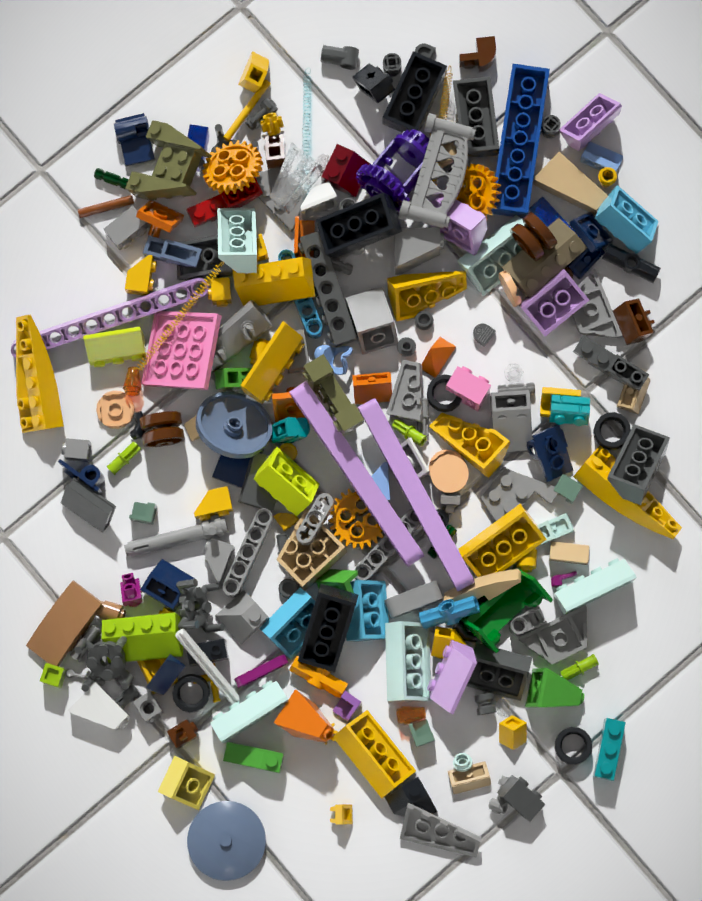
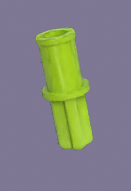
M394 420L392 428L404 435L406 440L412 438L413 442L420 447L426 443L427 436L417 431L413 425L409 426L401 420Z
M132 442L121 454L118 453V456L106 467L116 475L141 450L140 446L136 442Z
M592 654L580 662L575 661L576 664L562 670L560 674L564 679L570 680L580 674L584 675V672L598 666L599 663L595 655Z

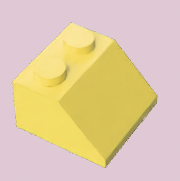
M174 756L158 792L199 810L215 774Z

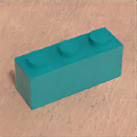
M610 718L604 719L593 777L610 781L614 780L626 722Z

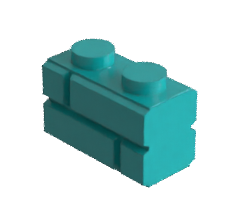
M551 395L549 422L558 425L574 424L576 426H588L590 398Z
M287 417L272 424V442L292 444L306 438L310 432L308 420L306 418Z

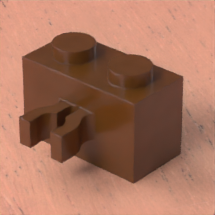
M640 299L625 301L613 310L626 345L642 342L654 333L651 326L655 321L648 320L647 316L651 312L650 310L644 311Z

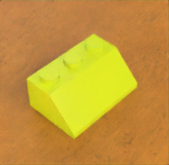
M140 327L83 336L88 361L94 367H103L105 363L111 362L113 364H122L124 360L130 359L132 361H141L144 355L147 356L145 338Z
M278 447L273 450L254 477V480L260 487L267 490L274 499L281 502L289 512L296 516L312 503L320 485Z

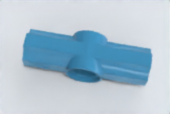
M474 596L455 602L448 599L441 602L436 608L419 612V618L422 627L425 629L443 623L450 626L458 623L463 617L479 613L480 607L477 598Z

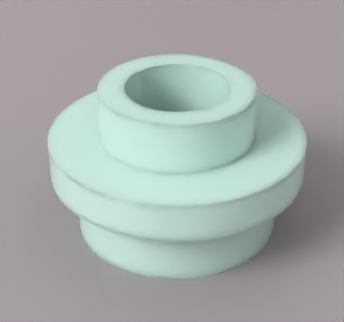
M466 753L457 754L453 760V766L459 772L468 771L473 765L472 758Z

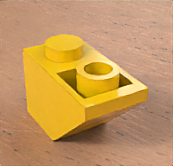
M252 51L238 85L253 93L259 90L268 72L269 59Z
M153 255L146 256L127 271L125 284L127 294L147 295L150 291H153L154 280H152V272L155 273L157 268V261H154Z
M228 486L208 490L195 510L194 517L200 519V521H206L214 515L219 517L230 515V512L233 511Z
M436 626L431 656L443 659V651L446 645H450L451 640L467 645V643L455 629Z

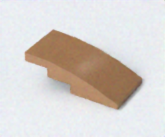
M72 581L46 614L26 646L47 663L59 667L66 654L72 651L80 636L85 634L103 602L77 582Z

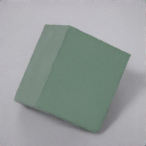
M562 474L554 488V492L565 497V501L572 504L583 485Z
M134 502L132 515H129V519L153 525L157 505L150 502L147 504Z
M427 719L408 724L416 747L435 741Z

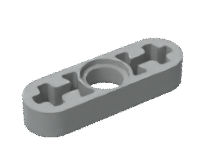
M323 493L317 497L298 528L296 537L300 544H311L334 508V500L330 494ZM326 499H328L330 505H325L323 507L322 511L325 512V514L323 515L319 511L322 507L321 500L325 501ZM317 514L321 517L318 524L310 522L312 515ZM306 524H308L311 528L315 530L313 531L312 529H310L308 532L310 538H305L304 540H302L301 533L305 534L308 531V527L306 526Z

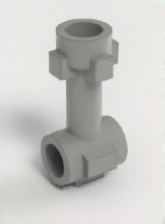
M502 776L498 784L502 787L509 778ZM498 794L497 799L492 798L490 800L489 809L497 814L506 813L508 803L504 802V799Z

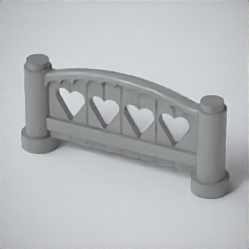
M429 113L424 132L431 133L412 200L411 202L403 200L398 219L405 221L410 219L440 228H448L451 217L447 216V213L461 190L467 169L468 141H473L476 130L470 126L437 118V115ZM450 142H458L459 147L456 148V155H450L442 146ZM452 159L454 161V164L451 165L452 171L446 173L436 162ZM439 177H448L449 181L446 183L447 188L445 190H440L432 181ZM436 194L444 196L443 200L440 201L442 205L439 208L434 207L426 197Z

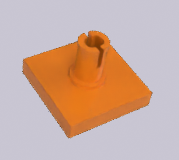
M148 201L138 210L136 217L151 224L148 231L149 236L153 234V237L159 238L161 229L170 233L183 221L184 215L155 201Z
M295 387L287 388L286 393L272 394L275 423L287 417L306 418L289 393Z

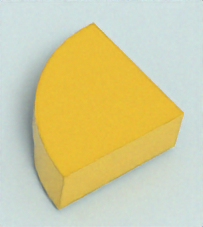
M278 513L273 516L284 532L300 520L297 516L290 513Z

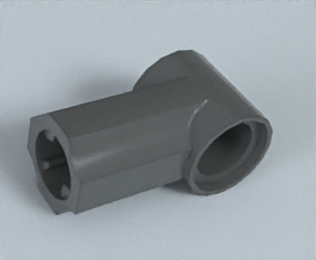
M323 45L320 61L340 65L344 69L354 70L357 66L359 49L352 46L339 48Z

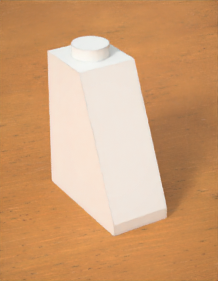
M96 682L68 709L74 715L114 730L119 728L122 730L129 723L128 719L130 718L125 710Z

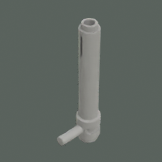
M216 518L211 522L207 520L199 525L127 542L128 544L124 545L127 556L134 557L202 539L210 540L214 536L222 537L229 532L225 518Z

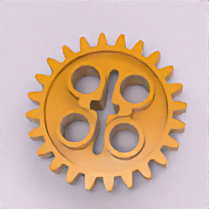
M239 140L234 145L230 141L229 146L223 143L221 149L216 147L217 152H210L211 158H206L207 163L203 164V178L208 187H211L214 192L218 190L219 194L225 191L226 195L229 194L230 190L236 194L237 189H240L242 192L244 186L249 188V182L255 183L254 177H260L259 171L263 170L261 167L263 165L262 157L257 147H253L252 143L247 145L246 141L240 144Z
M471 163L470 166H467L465 178L456 200L469 205L478 212H482L486 216L487 221V214L492 216V208L497 209L496 205H494L495 202H500L496 196L501 194V192L497 191V188L501 185L495 183L498 180V177L493 176L495 172L490 171L488 167Z
M348 489V495L341 492L342 499L335 498L337 505H334V511H331L329 514L333 518L328 520V523L334 524L330 527V530H336L334 536H340V542L345 540L346 547L350 543L353 544L354 550L357 545H360L361 550H363L364 544L371 548L372 541L378 544L377 537L382 539L384 537L382 535L383 531L378 523L370 525L367 522L368 518L372 516L371 513L363 516V522L358 520L348 529L345 528L346 525L356 520L357 514L362 516L368 509L366 507L360 510L356 507L357 502L362 501L356 491L352 493ZM343 512L351 514V518L347 521L342 520L340 516ZM359 527L363 532L360 536H354L352 529Z

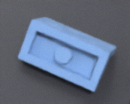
M589 142L581 156L580 162L597 170L610 167L617 172L623 156L593 142Z

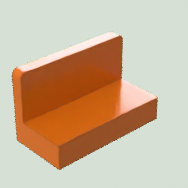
M295 216L294 255L296 258H306L305 253L301 254L298 243H301L300 237L315 232V220H300L299 216ZM314 250L310 253L312 258H314Z
M390 372L352 375L356 405L364 404L374 398L378 403L390 402L392 396Z

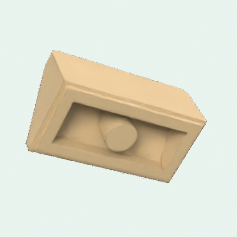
M647 378L640 391L624 384L616 407L639 414L650 384V378Z
M551 541L549 561L588 565L589 546Z
M486 761L473 764L465 772H459L456 769L448 771L453 794L491 785Z

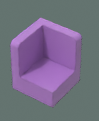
M344 691L333 712L349 722L360 706L361 701L347 691Z

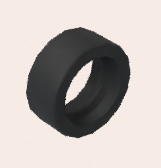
M438 375L428 385L427 398L430 405L437 411H453L462 402V398L458 396L450 404H440L434 398L436 386L440 383H448L451 375Z
M609 412L600 416L596 421L593 430L594 438L597 444L603 448L616 450L624 445L631 428L627 418L622 414ZM608 420L618 421L623 427V436L616 442L606 441L601 435V427Z
M184 675L174 685L172 692L173 701L182 711L189 713L197 712L207 704L210 696V687L207 681L200 675ZM187 682H195L202 688V699L196 704H187L180 697V689Z
M569 727L558 734L554 748L561 761L576 765L584 762L590 756L592 741L585 730L579 727ZM576 734L584 740L585 749L580 756L569 757L563 752L562 742L567 735Z

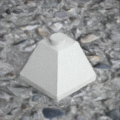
M323 181L319 182L311 188L300 207L303 220L338 207L337 195L329 181L326 183Z

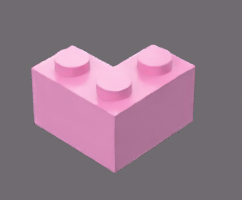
M457 366L446 385V390L462 398V403L479 411L490 393L491 385L488 384L489 381L486 378L474 376L470 369L464 366L462 368Z

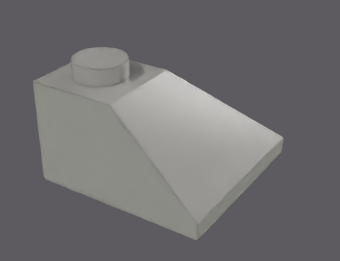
M245 590L215 615L240 644L247 640L269 619L267 614Z

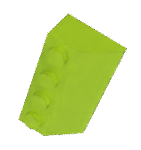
M176 612L102 620V642L112 641L116 643L122 636L127 638V642L122 648L125 653L126 662L167 658L170 654L174 657H183V645L176 638V632L179 631L178 624L182 618ZM107 657L108 663H111V659Z

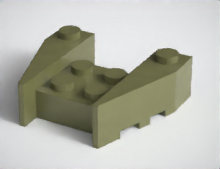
M152 120L146 138L155 146L162 147V151L152 176L132 171L125 189L135 197L150 201L157 200V198L170 199L173 196L181 195L183 197L195 196L197 192L190 186L201 158H211V155L168 123Z
M324 354L303 366L304 372L302 375L315 395L318 394L324 404L327 402L329 406L328 411L334 421L332 423L338 432L341 431L345 435L364 424V418L354 403L351 404L334 377V370Z

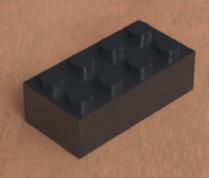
M413 51L382 117L383 125L402 133L406 130L410 132L412 129L421 131L443 83L445 71L447 74V65Z
M384 192L316 219L325 254L332 258L340 257L402 232L393 198Z
M321 583L298 658L299 662L331 672L336 671L357 603L358 594Z

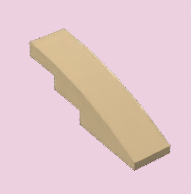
M514 569L480 576L474 579L475 583L460 591H457L454 587L444 592V601L451 599L455 602L471 596L477 599L485 596L488 600H491L520 583L521 571Z

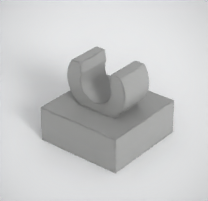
M441 492V504H446V513H454V504L460 505V493L449 494Z

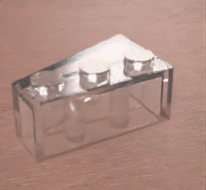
M291 143L270 194L274 204L289 214L324 172L321 164L294 143Z

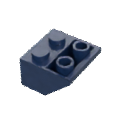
M162 559L151 571L140 590L171 610L176 611L180 605L179 598L181 595L176 587L177 582L195 578Z

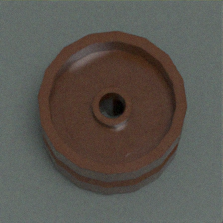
M530 212L522 219L524 226L517 223L510 229V233L523 251L537 262L545 255L544 249L551 250L558 243L549 228L535 214Z
M180 412L153 413L139 419L141 430L147 431L142 435L144 447L169 446L185 440L184 430L178 427L182 424Z

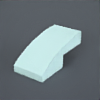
M567 513L537 525L547 539L540 545L575 531Z

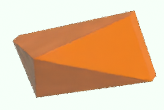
M439 337L429 349L422 362V370L434 378L437 377L456 346Z

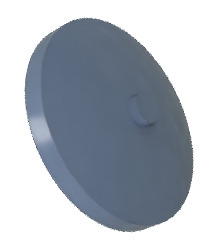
M220 392L205 399L196 415V429L201 440L214 452L225 457L242 459L257 455L267 446L272 434V422L267 411L260 403L246 399V395L237 392Z
M220 801L210 804L195 816L189 827L187 847L193 863L202 873L213 879L229 881L244 877L257 867L264 855L266 834L261 820L250 808L233 801Z

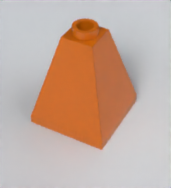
M294 690L274 721L276 725L298 738L326 743L334 734V728L317 705L297 690Z

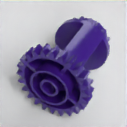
M414 129L410 130V132L406 130L402 134L396 135L372 165L365 163L357 171L356 178L359 180L358 183L362 185L361 188L365 189V193L370 197L383 192L392 196L396 212L400 213L403 200L410 201L408 195L416 187L430 139ZM396 152L406 162L417 168L404 184L384 168L386 164L388 166L392 165L393 159L391 158Z

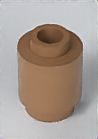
M105 600L96 616H99L102 620L125 618L126 610H124L123 605Z

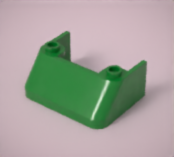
M520 570V583L491 600H488L485 596L477 599L480 612L463 617L460 620L487 648L495 653L499 652L496 648L501 637L499 631L525 606L537 607L541 604L542 599L550 603L553 601L537 579Z

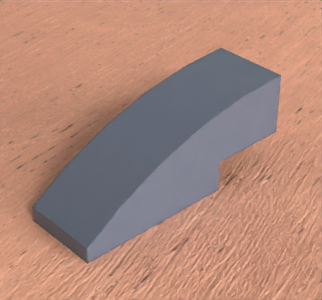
M148 236L143 254L145 257L153 255L155 260L197 268L202 249L169 239L163 240Z

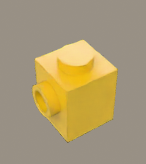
M214 278V280H211V288H208V300H212L213 305H217V307H227L228 304H232L230 278Z

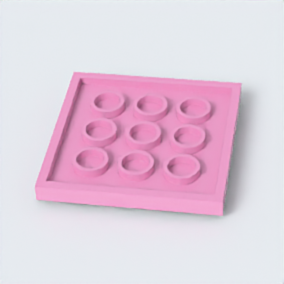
M156 312L148 350L155 351L156 354L152 353L154 356H150L149 362H146L147 365L144 368L141 384L153 387L208 390L222 316L216 313L187 312V314L183 315L181 312ZM177 313H179L182 316L185 315V317H182L183 320H180V323H178V326L175 325L176 328H173L174 331H171L169 337L166 336L167 340L164 339L163 341L159 337V335L165 338L162 335V333L167 335L165 331L169 332V330L167 329H171L169 325L174 327V325L171 322L175 324L176 322L173 319L179 322V320L175 316H177L180 319L181 317ZM155 341L158 342L159 344H161V343L163 344V345H159L160 348H157L158 351H156V350L153 351V350L150 348V347H152V348L156 349V348L152 345V344H154V345L158 346V345L155 343Z

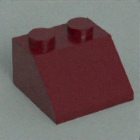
M336 144L321 176V181L324 183L329 181L332 188L356 198L362 186L358 183L359 180L356 178V173L362 165H365V163L369 165L371 163L355 151Z

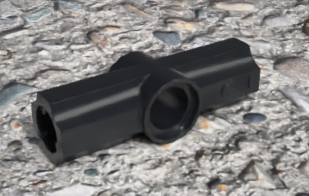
M609 243L602 259L622 268L626 273L635 274L651 283H654L661 269L640 258L636 253H629ZM634 260L636 266L630 267L627 261Z

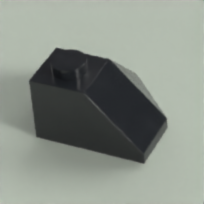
M419 777L384 797L393 814L405 817L408 803L431 814L438 812Z

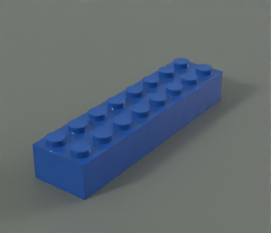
M512 64L495 177H498L495 183L501 185L497 188V191L501 192V194L496 196L500 202H495L494 205H496L497 209L492 208L493 214L509 217L517 215L520 218H524L528 214L550 71L548 68Z

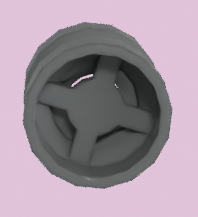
M389 53L384 57V73H388L391 77L397 76L400 73L401 58L399 55Z
M548 115L543 119L541 133L544 137L554 138L558 135L561 124L560 119L555 115Z
M493 693L474 696L475 702L478 705L477 716L496 713V706L493 705Z

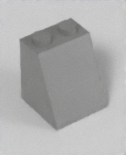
M440 227L401 228L402 232L394 235L395 275H400L440 255V249H444V233H440Z
M382 287L346 297L348 310L362 355L398 344L394 319Z

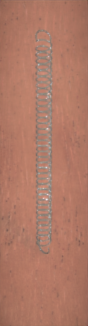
M303 114V120L304 118H311L310 116H304ZM302 171V177L303 175H310L309 173L304 174Z

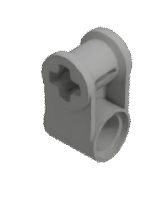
M540 606L534 607L514 618L509 624L510 633L514 636H521L547 624L548 622L543 619L539 611ZM515 622L522 623V631L519 632L514 629L513 625Z

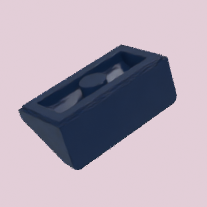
M587 247L566 267L572 271L573 275L581 279L605 252L601 248L592 253Z
M170 654L146 688L164 696L186 665Z

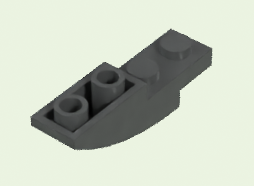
M585 335L582 336L573 351L588 361L589 365L640 391L649 376L642 369L620 355L613 354Z

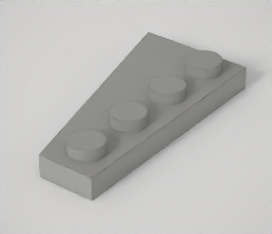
M408 803L399 839L472 857L477 856L481 841L480 836Z

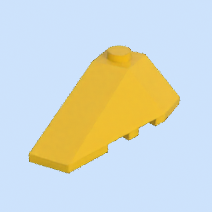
M466 272L416 273L387 278L388 296L395 320L401 321L414 318L428 307L430 309L433 308L435 303L443 299L447 300L466 290Z
M441 413L429 425L438 436L488 478L502 464L511 443L494 429H486L478 424H471L445 413Z

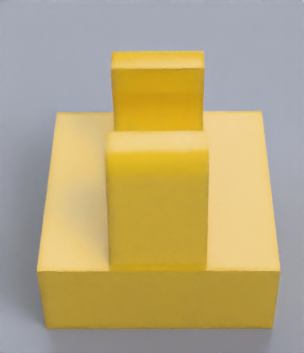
M339 804L330 808V811H335V818L330 819L331 823H335V825L353 824L352 804Z

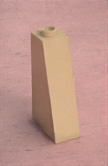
M560 152L533 178L535 186L588 212H592L594 215L608 197L603 190Z

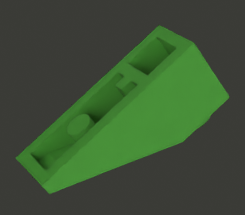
M222 368L215 370L216 390L242 389L241 384L252 368Z
M227 742L223 761L281 773L285 754Z

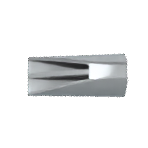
M250 300L219 328L211 372L214 373L215 370L221 368L272 327L269 318L254 300Z

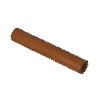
M129 195L77 210L79 217L83 218L135 203L133 196Z

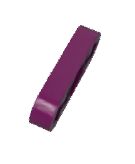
M285 654L280 655L236 677L234 681L237 687L241 688L287 665L289 662Z

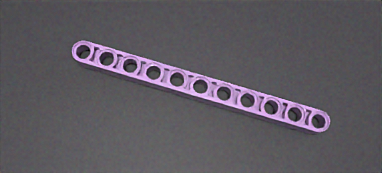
M196 277L39 332L46 350L83 338L84 335L95 334L188 302V299L193 300L191 296L196 298L193 293L198 295L195 292L194 286L197 283H207L204 278ZM206 285L207 289L204 288L205 292L201 291L202 293L199 294L201 297H203L204 295L207 294V292H208V286H207V285ZM179 289H185L187 294L184 297H178L176 292ZM161 295H166L169 301L163 304L158 301V298ZM144 301L151 304V307L147 310L140 307V304ZM129 307L133 310V313L130 316H126L122 313V310ZM113 314L115 316L114 321L107 322L104 319L105 315ZM89 320H94L97 326L89 328L86 323ZM71 326H76L79 332L71 334L68 329ZM53 332H57L61 335V338L55 341L51 339L50 335ZM14 340L11 346V354L16 358V351L14 349L16 340Z
M305 381L289 392L291 397L403 562L409 567L424 557L423 552L341 431L338 432L332 423L334 421L308 383Z
M374 398L358 406L365 423L457 591H460L475 583L378 402Z

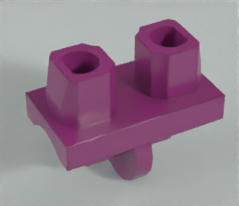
M133 573L122 575L123 582H120L123 606H139L143 602L139 578L135 579Z

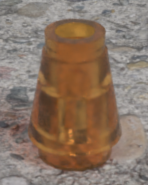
M128 367L123 386L125 395L138 396L142 390L139 369L136 367Z
M401 706V708L396 709L398 724L407 725L425 719V708Z

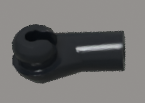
M142 411L133 414L137 424L130 432V436L134 440L142 438V435L146 432L141 430L139 419L143 417Z
M461 621L452 625V629H455L464 641L476 642L477 637L472 632L467 631Z

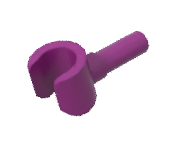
M573 571L553 576L551 578L552 587L561 586L562 580L576 576L577 572Z

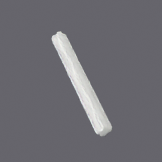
M185 629L177 631L176 638L231 704L239 701L237 692Z

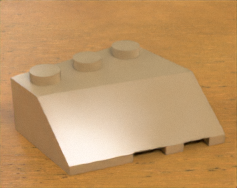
M308 508L304 509L290 538L287 539L276 559L304 591L308 590L316 580L347 553L345 546L324 525L311 544L302 545L299 543L296 532L308 514ZM312 515L310 518L312 524L320 522L315 515ZM306 524V526L308 527V531L305 534L301 533L302 540H304L305 538H310L308 534L310 529H312L313 531L315 530L311 528L308 524Z

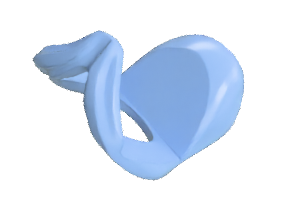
M320 345L314 352V358L316 359L324 354L334 370L333 373L344 375L348 369L346 358L352 354L353 348L350 346L335 348L329 345ZM340 352H344L341 355L343 367H335L333 365L335 356Z

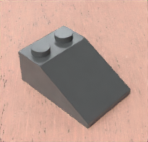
M218 235L179 242L200 248L202 252L197 268L177 265V280H190L196 277L208 279L206 276L212 279L208 273L213 276L216 275V278L233 276L232 268L226 263L219 266L222 260L218 258Z

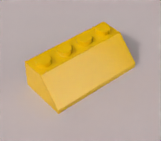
M298 257L257 264V273H237L233 270L234 288L243 306L250 300H254L258 306L315 297L312 263L309 258Z
M282 321L241 384L243 393L262 405L265 401L268 402L274 393L272 391L275 385L279 386L284 378L282 374L286 369L289 370L295 361L293 360L295 354H300L305 346L303 336L284 321Z
M520 503L461 546L459 552L475 575L480 577L506 570L547 539Z
M368 710L352 720L333 736L381 798L385 797L416 772Z

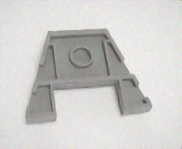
M504 468L481 496V500L493 519L497 521L520 503L523 506L534 492L549 504L553 502L558 493L554 492L555 487Z

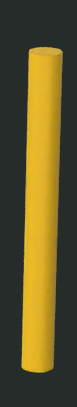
M265 79L261 88L255 92L224 135V140L229 142L270 86L271 83Z

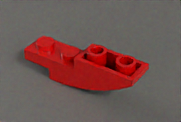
M254 177L256 182H249L250 187L244 186L242 192L240 189H237L236 194H234L230 190L229 194L226 195L225 191L217 196L187 208L186 212L194 228L208 221L213 222L217 220V208H241L262 195L263 192L256 178Z

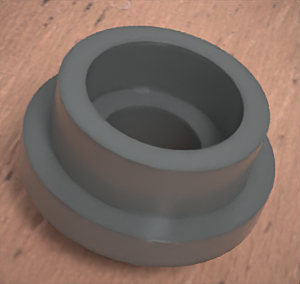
M422 311L415 316V325L418 329L428 330L432 327L434 319L429 312ZM426 318L428 322L422 324L420 320Z
M409 337L402 338L397 344V350L402 356H411L416 350V343ZM406 343L410 345V348L407 350L403 348V345Z

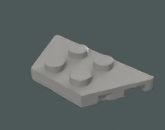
M282 167L260 172V177L255 178L263 194L258 198L292 232L295 227V216H299L300 207L306 198L307 192Z
M593 269L578 285L590 301L572 314L580 335L621 338L623 335L597 272Z
M584 605L518 639L551 665L587 648V606Z

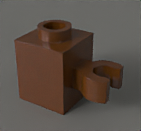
M186 719L168 730L167 733L175 747L179 749L198 738L196 733L199 730L193 721L190 723Z

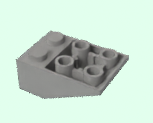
M530 391L491 393L492 428L511 442L507 452L528 451L527 441L532 440Z

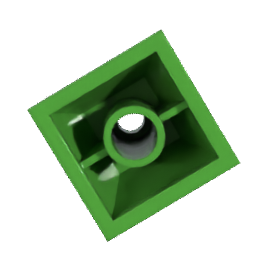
M533 668L525 707L578 706L584 701V693H582V689L548 668Z

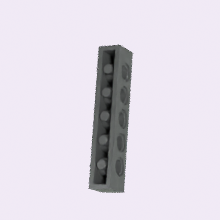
M319 231L300 237L301 243H298L301 254L305 253L306 258L311 259L314 290L317 289L319 295L316 297L319 308L323 307L325 314L321 316L324 325H329L331 332L327 334L330 343H334L336 347L357 341L358 339L331 257L325 254ZM314 249L320 251V255L317 258L310 257V253ZM319 267L326 268V273L323 276L316 275V270ZM323 286H332V291L329 294L322 293ZM330 303L338 304V309L335 312L328 311ZM336 321L344 322V327L341 330L334 329Z

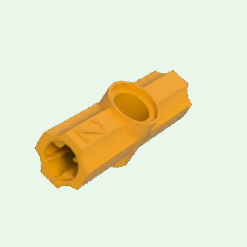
M296 656L289 671L307 680L306 682L320 690L323 689L341 699L348 683L331 675V672L325 669L299 662V657Z

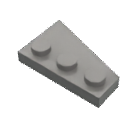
M402 360L386 412L389 416L423 423L422 365L420 363Z

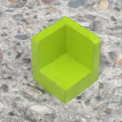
M45 663L40 682L62 688L67 670Z

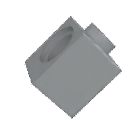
M66 438V443L62 444V455H64V458L69 461L90 462L91 442L89 440Z
M150 691L133 701L145 722L150 721L154 723L161 718L160 714L163 711ZM152 703L154 711L151 714H146L144 711L145 706Z

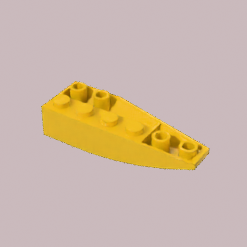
M31 314L16 317V397L22 433L64 426L54 371L40 332Z
M599 445L573 477L620 514L645 528L674 539L682 527L649 490L642 504L639 505L623 499L611 485L607 477L616 458Z

